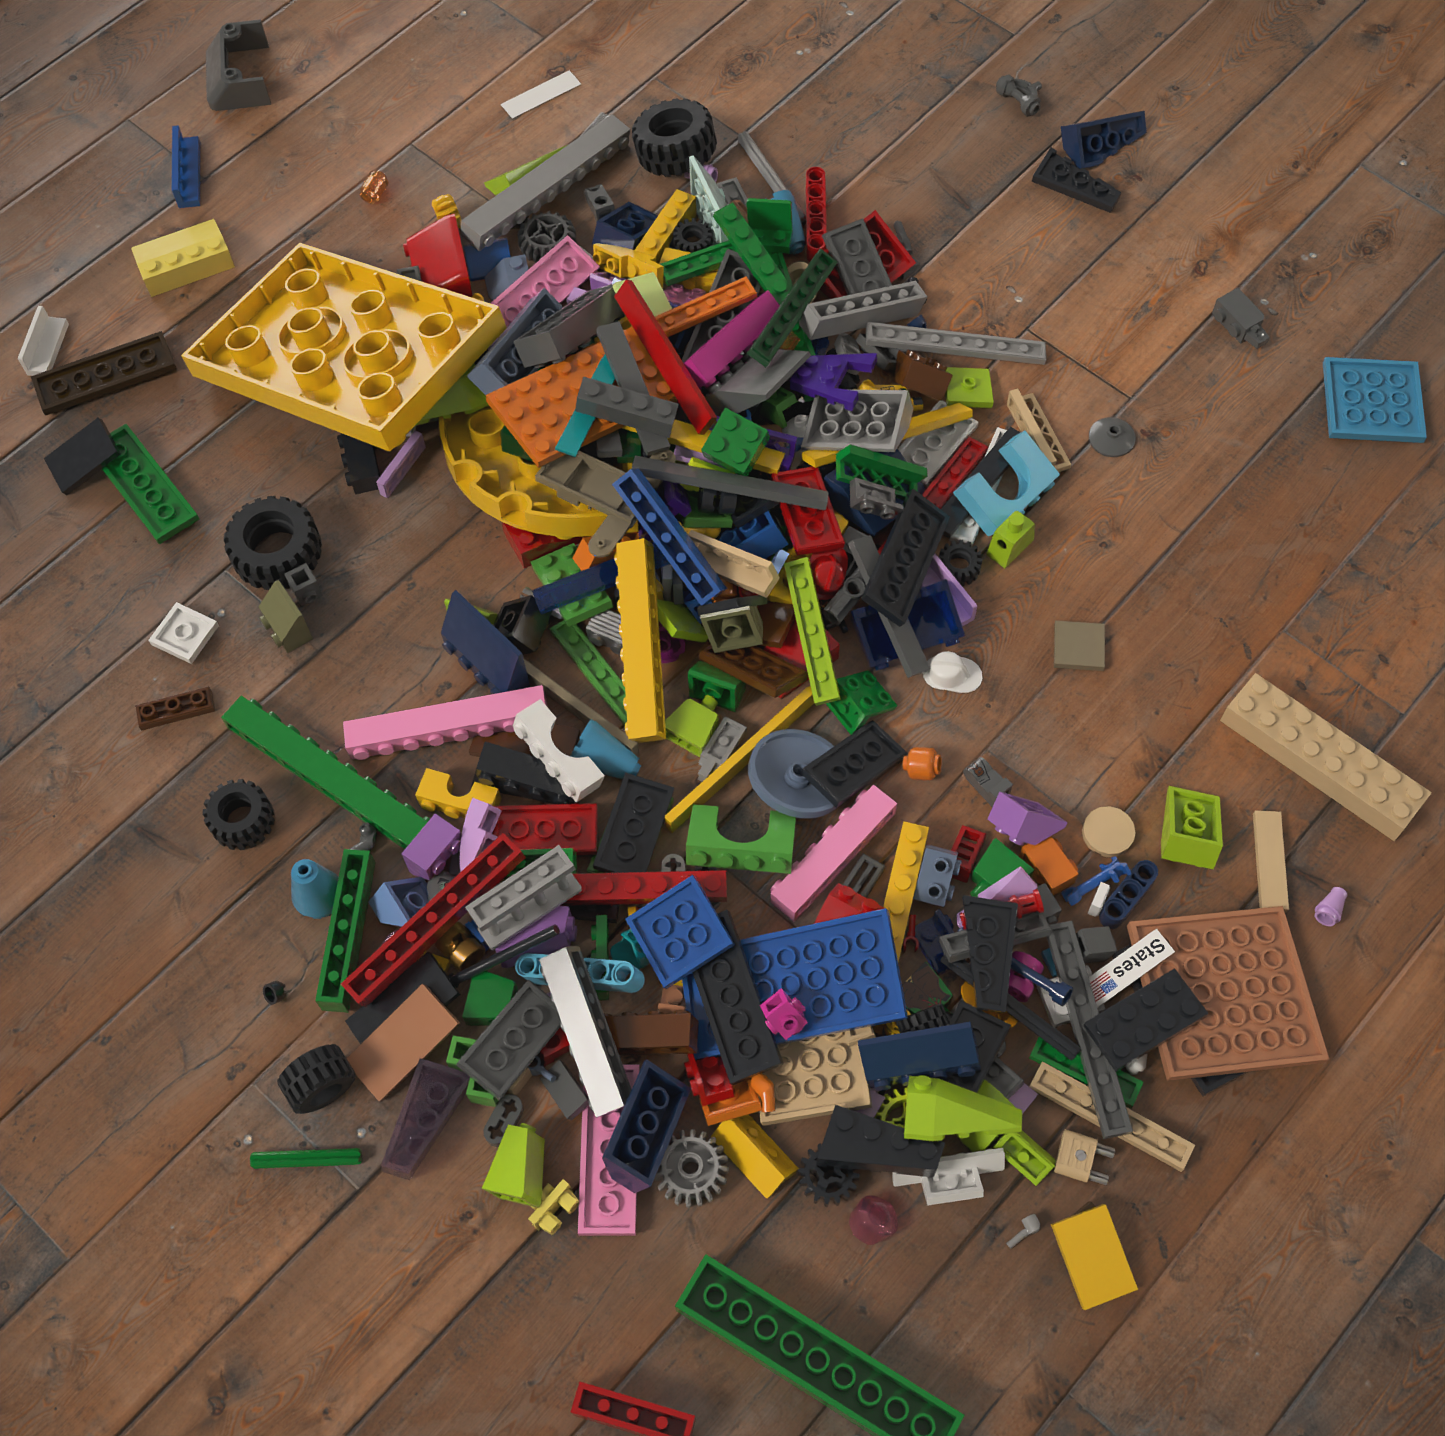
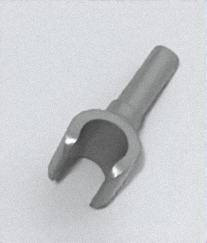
M1035 1214L1021 1220L1025 1229L1021 1230L1006 1243L1010 1249L1023 1238L1039 1231L1040 1222Z

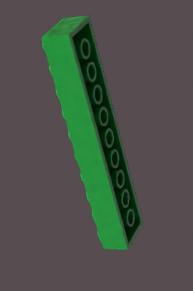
M707 1254L703 1257L675 1304L676 1312L872 1436H954L965 1416Z

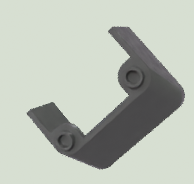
M261 19L226 23L221 27L206 50V93L209 107L212 110L221 111L271 105L263 77L243 79L239 69L229 68L228 52L269 48Z

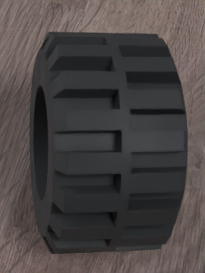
M238 779L237 783L229 780L225 786L222 783L218 785L216 792L212 790L209 793L210 800L206 799L204 802L206 809H203V816L205 817V825L214 838L222 846L225 847L227 845L232 850H235L236 846L239 850H246L248 845L253 848L258 840L262 843L265 840V833L270 834L272 831L269 825H274L275 821L273 815H275L274 809L263 790L252 781L246 783L244 779ZM245 806L251 807L250 813L242 821L236 823L227 822L229 815L235 809Z
M336 1044L314 1048L296 1058L280 1074L277 1083L293 1112L305 1114L317 1111L341 1097L355 1081L356 1073L341 1048Z

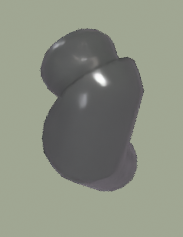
M364 823L359 828L361 832L360 842L351 847V850L370 851L375 846L376 828L370 823Z

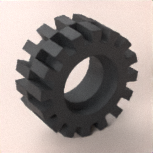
M692 218V222L685 219L684 224L679 222L678 227L675 226L673 247L676 250L693 253L713 246L712 229L708 223L705 222L703 224L701 219L696 222V218ZM690 237H697L701 239L697 242L686 241V239Z
M953 540L950 545L946 543L944 549L941 548L938 558L960 585L964 587L965 582L970 585L972 580L976 581L982 565V554L980 551L977 552L978 547L976 545L971 548V542L969 541L965 545L963 540H959L958 544ZM954 558H962L969 563V566L959 569L952 566L950 561Z
M941 1003L908 1015V1019L896 1021L900 1033L948 1026L950 1021Z

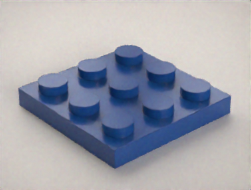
M691 875L625 918L663 988L666 989L735 945L694 875Z

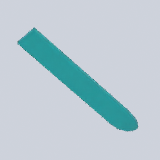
M604 354L591 379L613 385L615 377L606 354ZM574 410L555 450L576 457L596 417Z

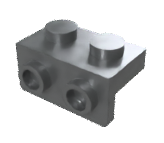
M854 478L850 481V508L860 510L865 514L878 515L882 519H892L904 510L903 505L895 503V489L859 478Z

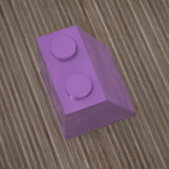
M558 906L495 949L496 953L554 924L560 930L559 935L502 962V968L515 966L517 959L526 953L550 955L564 947H570L571 941L575 942L577 936L575 917L571 916L570 908Z

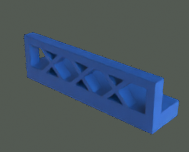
M179 125L172 126V193L179 208L200 206V140L198 136L183 138Z

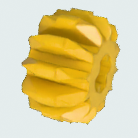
M447 194L432 200V207L437 219L439 220L445 215L455 213L457 226L460 229L462 219L453 197Z

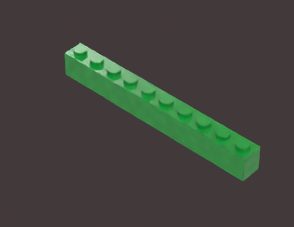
M241 695L221 717L229 730L363 822L372 824L376 831L404 850L430 820L427 816L422 818L417 815V811L408 803L402 805L389 790L385 789L382 791L377 788L376 782L368 776L363 778L358 775V771L349 763L344 765L339 762L338 757L333 752L321 750L319 744L312 738L307 737L305 739L302 737L299 730L293 725L288 724L286 726L283 724L282 720L274 712L270 711L267 713L262 710L263 707L252 698L248 700Z

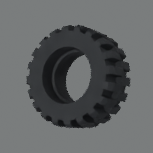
M675 98L672 101H661L660 104H654L650 106V109H645L637 117L632 127V138L640 165L648 172H652L657 176H682L686 172L689 174L690 156H694L703 166L704 162H708L716 149L717 139L712 116L704 105L695 100L691 101L685 98L679 100Z
M267 496V499L263 500L260 497L254 499L255 502L252 504L246 503L243 505L240 512L236 511L232 516L233 521L228 522L226 526L227 532L224 533L225 551L236 573L239 574L244 582H250L251 586L256 588L263 586L264 590H269L273 583L279 580L282 586L286 588V585H289L284 575L285 573L307 563L309 569H315L318 564L316 559L321 557L322 541L313 517H311L306 507H302L301 503L296 500L290 501L289 498L280 496V499H276V496ZM283 532L293 535L290 542L277 552L269 554L254 552L259 541L270 534Z

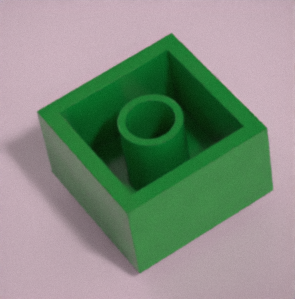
M725 408L701 451L705 458L737 475L748 476L770 436L767 429Z

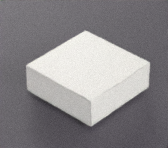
M1103 882L1100 883L1087 914L1094 917L1099 915L1110 885Z

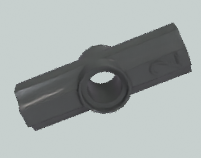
M858 567L822 611L825 620L831 624L839 625L859 602L865 591L866 584ZM848 589L854 591L856 595L851 594Z

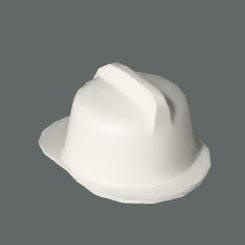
M950 651L941 652L927 661L930 670L923 673V678L931 687L958 693L975 691L983 679L982 671L974 661L960 657Z

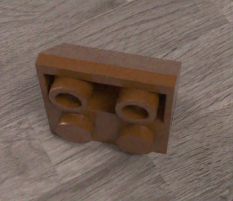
M910 349L907 352L898 350L895 381L901 386L942 401L953 375L946 371L947 366L933 358L922 357L919 353Z

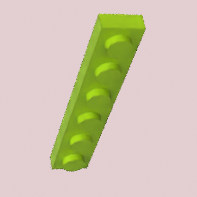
M808 557L784 563L814 703L818 706L841 700L810 560Z

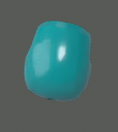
M628 929L620 934L623 937L622 940L614 944L610 949L612 960L629 962L638 969L649 965L650 963L632 930Z

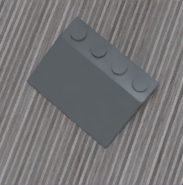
M779 349L765 368L746 352L742 355V360L730 366L731 371L729 370L719 377L720 381L707 388L708 393L704 397L716 416L720 417L725 408L739 413L769 399L811 354L809 351Z

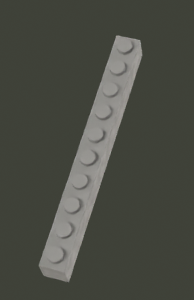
M611 114L462 219L460 236L478 251L492 245L498 237L506 235L516 224H521L526 217L536 213L541 206L553 201L559 193L567 191L577 180H582L591 170H596L605 160H610L620 149H625L630 141V128Z

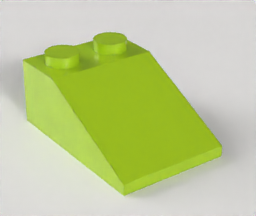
M1169 786L1167 789L1161 838V858L1214 870L1223 847L1220 797Z

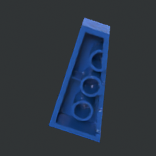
M771 510L739 529L737 527L732 530L726 529L719 539L723 543L763 559L789 544Z

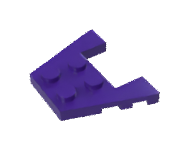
M877 353L810 356L794 372L790 380V389L813 398L819 395L827 398V403L835 405L838 402L844 405V409L853 411L858 401V391L839 389V386L847 370L872 373L877 363Z

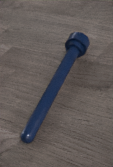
M963 927L959 928L957 932L964 930ZM1012 957L1010 969L1048 991L1052 1001L1063 1007L1068 1002L1073 993V987L1065 982L1060 983L1056 981L1054 983Z

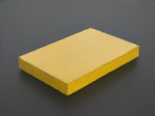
M1106 1204L1051 1224L1083 1310L1138 1290Z

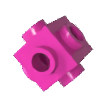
M782 988L760 1005L767 1019L765 1023L775 1035L779 1032L785 1040L792 1035L798 1034L803 1026L808 1023L803 1014L806 1011L805 1007L796 997L791 999Z

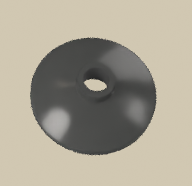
M1102 418L1096 421L1089 431V442L1093 449L1107 457H1120L1129 453L1136 441L1133 428L1119 418Z

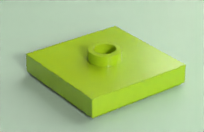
M947 367L946 371L953 375L945 393L947 406L961 403L967 407H993L994 400L989 369Z

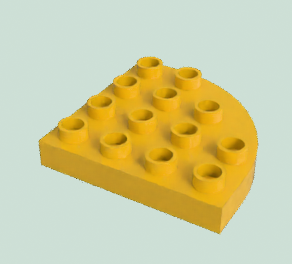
M489 405L466 415L465 411L451 414V418L444 419L443 416L439 417L440 437L448 469L461 491L473 504L488 515L513 527L533 533L556 536L563 540L574 537L593 536L608 516L594 508L588 509V505L584 503L576 506L557 497L556 490L535 480V475L541 467L538 468L530 460L503 452L500 432L504 424ZM614 457L613 467L624 472L632 469L633 463H617V457ZM638 520L626 533L639 532Z

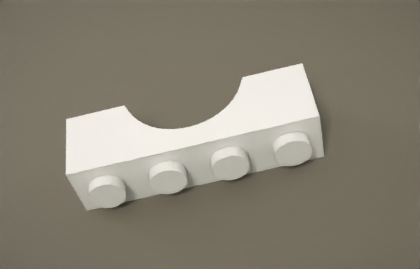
M540 699L516 714L513 723L514 731L520 739L526 741L531 753L536 758H540L545 764L549 775L555 777L560 782L564 793L572 797L577 803L599 788L605 775L589 756L582 758L570 757L556 748L551 738V731L556 717Z

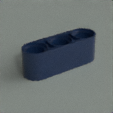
M1149 860L1139 861L1131 870L1132 874L1127 875L1108 898L1099 914L1100 923L1104 927L1109 926L1112 930L1120 927L1151 889L1158 876V868L1153 862ZM1138 873H1145L1150 879H1143ZM1123 892H1131L1134 898L1126 897ZM1108 910L1116 911L1119 917L1110 916Z

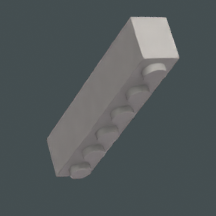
M916 281L810 303L807 305L799 325L808 338L814 340L866 328L867 322L884 324L918 316L927 299V295Z

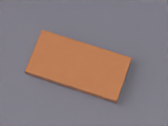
M421 984L347 1060L356 1076L375 1098L382 1102L461 1023L426 984Z

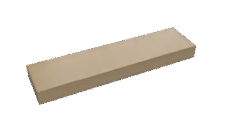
M1254 811L1253 824L1259 907L1283 906L1284 912L1287 913L1289 903L1281 812Z

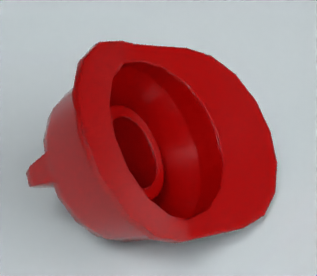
M843 548L811 554L810 564L818 599L828 600L833 598L843 586L848 567V557Z

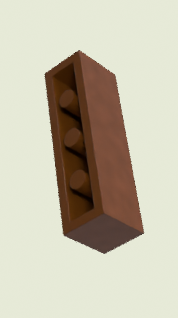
M675 1010L674 1014L649 1011L647 1015L623 1012L621 1016H612L611 1014L604 1013L619 1056L697 1053L699 1021L689 1011Z

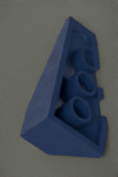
M1145 111L1061 126L1063 149L1079 169L1101 164L1104 162V159L1116 154L1119 149L1147 133Z

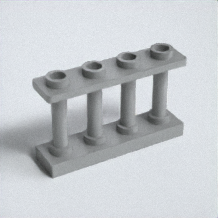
M558 845L465 908L478 926V931L489 948L494 950L581 892L582 887L571 873L576 870L573 863L560 845Z

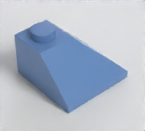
M421 877L384 882L368 903L381 923L402 927L429 902L427 882Z

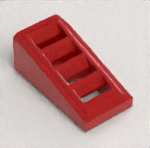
M962 825L951 851L958 852L957 856L969 861L957 857L958 860L962 861L958 876L952 875V878L965 883L968 882L985 841L986 833ZM963 837L976 841L977 844L963 840Z

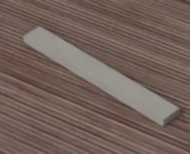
M867 322L866 345L1040 365H1044L1046 362V342L874 322Z

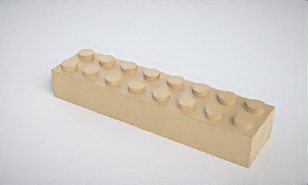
M1257 673L1252 676L1227 706L1220 720L1393 841L1402 833L1432 793Z

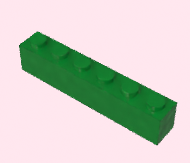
M344 849L315 999L322 1011L349 1013L352 996L341 983L357 969L376 864L370 851Z

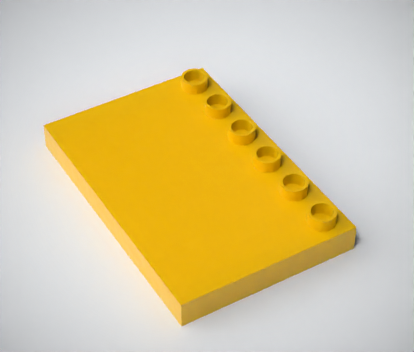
M299 243L181 356L192 376L390 452L393 448L404 442L407 433L507 329L499 306Z

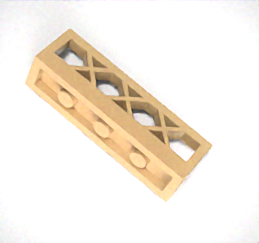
M1019 389L1009 391L1007 407L1020 431L1025 430L1058 472L1070 469L1071 463L1034 394L1022 396ZM1027 402H1030L1033 407L1031 412L1026 404ZM1036 421L1041 422V424H1042L1041 430H1040V428L1038 427ZM1045 439H1048V440L1051 441V443H1052L1051 448L1049 447V445H1048V443L1046 442ZM1055 457L1060 458L1062 463L1056 465L1057 460Z
M691 530L688 536L720 578L763 597H768L779 580L777 571L771 561Z

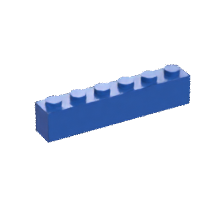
M639 468L630 469L612 484L701 606L709 603L727 589Z

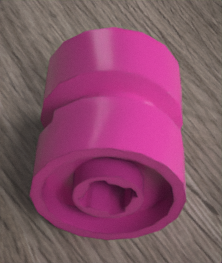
M1020 951L1012 953L1013 958L1042 974L1044 966L1036 958ZM1010 969L1008 993L1019 1002H1027L1034 990L1033 982Z

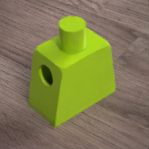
M1014 511L995 530L986 555L1005 569L1034 540V522L1019 511Z
M706 695L700 704L692 699L685 700L665 720L666 739L700 758L702 751L719 725L718 715L713 712L718 705L716 699Z

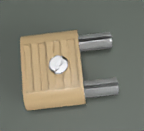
M1064 1129L1053 1172L1086 1183L1088 1180L1107 1185L1109 1176L1093 1171L1091 1167L1095 1153L1113 1158L1115 1149L1097 1143L1098 1139Z

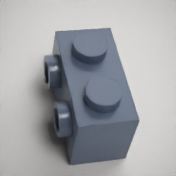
M927 844L913 899L942 907L945 906L946 900H952L955 886L950 885L952 875L958 876L962 861L957 859L958 852Z

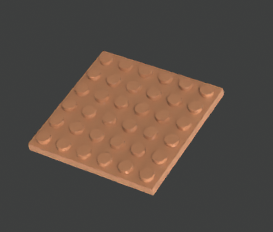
M1283 906L1131 921L1128 923L1127 929L1132 946L1157 929L1175 951L1140 977L1142 987L1175 968L1209 1013L1206 1018L1158 1046L1167 1081L1326 1063L1329 1060Z

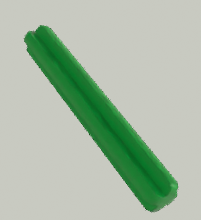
M359 1148L253 1152L250 1155V1166L254 1169L359 1165L362 1161V1151Z

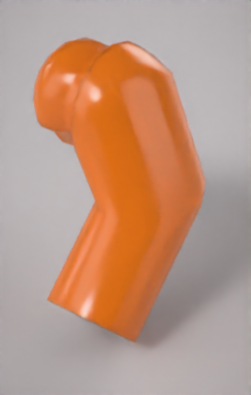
M762 1073L751 1078V1087L761 1097L762 1112H774V1084Z

